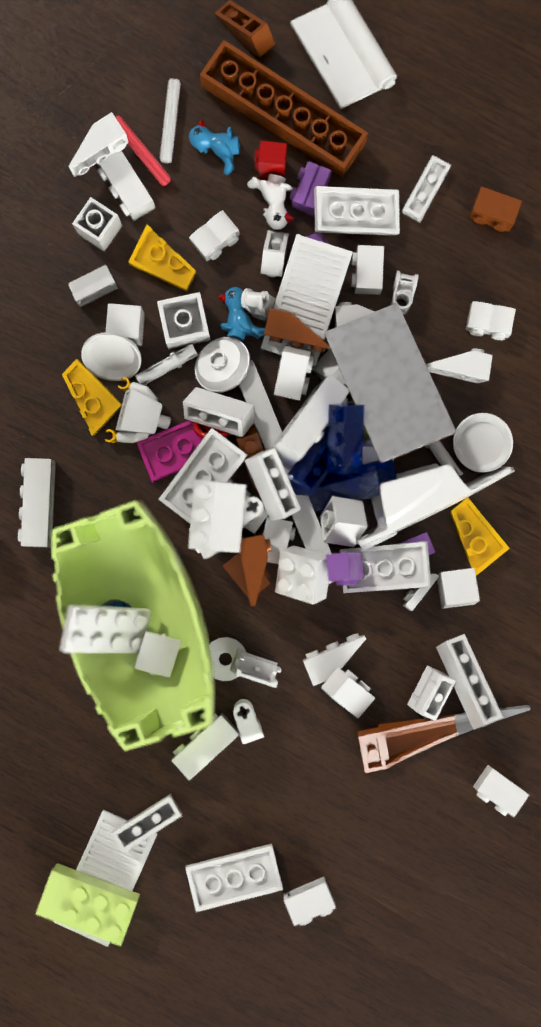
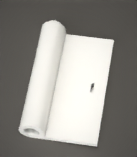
M328 0L326 5L290 22L340 109L383 88L389 89L395 84L397 75L353 0Z

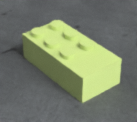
M57 863L51 871L36 915L121 946L140 894Z

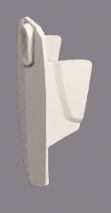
M435 463L371 481L369 483L370 497L377 526L364 532L361 538L356 540V543L360 545L362 550L379 544L395 536L397 531H401L458 503L515 470L513 467L501 466L465 484L451 465L439 466Z

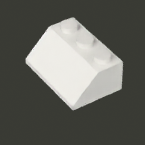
M203 480L194 481L188 548L240 552L246 485Z

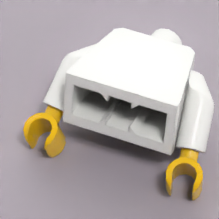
M122 377L121 380L127 382V385L125 387L118 386L125 393L116 431L106 430V432L113 434V438L111 440L105 439V441L109 443L117 441L135 443L147 439L151 434H155L157 427L167 430L171 418L160 414L162 404L158 402L157 396L149 387L135 382L131 383L128 378Z

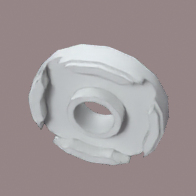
M221 637L210 643L215 679L231 681L239 677L230 671L236 650L246 652L238 640L230 637ZM222 653H229L231 655L232 661L229 665L221 664L219 657Z

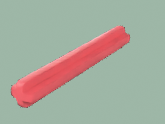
M116 116L115 118L127 135L130 148L162 186H166L171 181L169 174L122 117Z

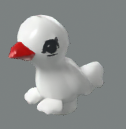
M269 174L268 181L253 177L247 185L248 188L259 189L269 204V208L263 209L265 211L263 215L267 223L275 230L284 228L287 223L295 219L284 207L286 191H292L293 187L285 183L286 178L278 175Z

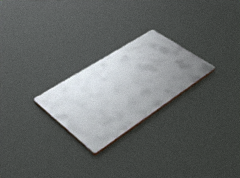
M397 303L325 332L327 342L381 463L455 434L456 430Z

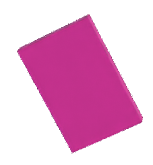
M189 420L149 436L145 440L136 442L151 481L155 482L178 473L203 438L194 432L193 421Z

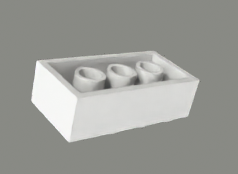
M331 374L313 389L270 448L276 449L281 463L288 468L302 459L307 450L322 438L325 427L330 426L336 418L335 413L338 409L341 410L348 401L346 396L349 393V389Z

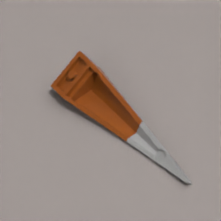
M529 705L499 708L503 716L499 720L529 711L531 708ZM466 713L439 716L436 721L424 718L379 724L377 728L358 731L365 773L387 769L421 751L473 730Z

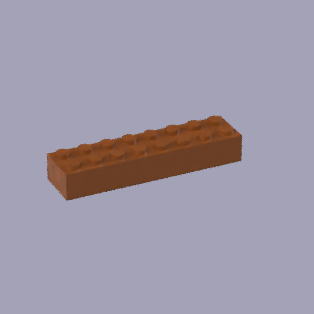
M225 40L222 41L200 73L202 88L324 167L330 169L341 178L345 176L366 144L368 132Z

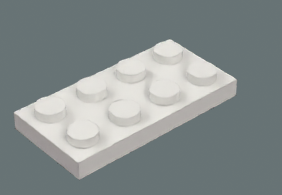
M316 186L314 188L315 232L374 235L400 234L399 190Z
M211 428L159 500L191 524L194 481L203 480L228 483L248 455Z
M428 542L372 546L364 550L361 548L340 549V553H362L364 579L357 580V584L343 585V593L431 587Z
M69 605L60 650L64 653L138 654L148 628L151 611L147 608Z
M272 844L197 862L185 867L196 912L283 890Z

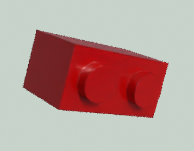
M260 141V149H255V171H259V179L268 180L269 174L285 178L287 143Z

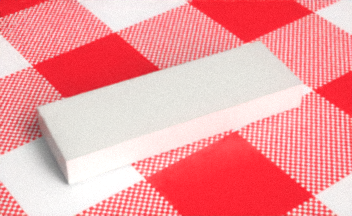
M432 155L402 213L421 222L451 165Z

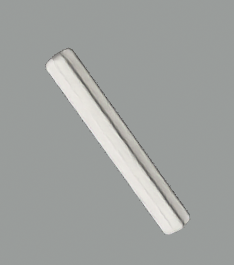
M170 79L168 82L160 160L163 163L172 162L180 93V81L178 79Z

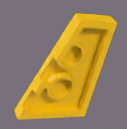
M146 225L128 262L129 265L187 292L196 275V270L167 245L149 225Z
M76 359L62 373V376L72 397L75 398L80 408V413L85 419L91 435L95 436L121 409L122 403L80 360Z
M468 497L450 511L471 568L475 569L476 576L510 549Z

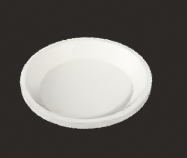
M105 332L91 336L84 343L81 352L85 367L95 376L109 381H122V377L128 379L133 377L139 371L142 361L138 347L130 339L116 333Z
M223 337L210 342L197 357L195 363L197 381L203 388L214 393L227 392L235 388L244 380L249 371L250 353L247 347L236 338Z
M477 413L467 417L458 425L453 436V449L457 459L466 468L475 472H491L500 468L509 459L513 449V437L509 427L502 419L488 413Z

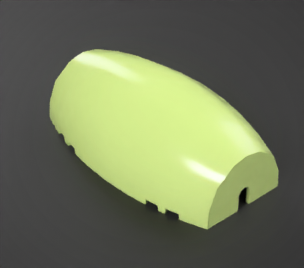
M142 500L102 512L98 516L85 518L53 529L52 559H55L53 579L57 583L58 595L56 600L63 631L69 605L147 608L151 611L147 631L159 635L164 633L167 637L181 640L170 678L157 674L150 675V672L135 669L134 666L138 656L136 653H70L87 694H91L97 705L95 707L99 715L102 713L109 724L107 728L117 739V742L124 751L160 741L171 733L174 737L209 727L214 722L215 687L210 644L200 604L189 575L176 549Z

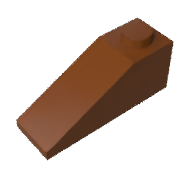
M229 0L214 13L216 18L249 51L258 57L265 54L275 44L268 24L233 1Z
M264 535L241 539L240 555L251 606L256 605L268 561V552H272L270 539H265Z

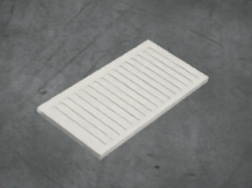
M296 234L273 309L295 314L325 340V332L328 331L353 252ZM265 335L261 349L282 355L286 344L290 345L291 340L283 339L282 343L270 341V336ZM304 344L303 348L311 350L312 345ZM311 350L310 356L314 357L313 366H316L320 351Z
M103 809L76 870L133 891L157 833L122 853L111 833L128 820ZM53 921L106 947L110 943L109 941Z

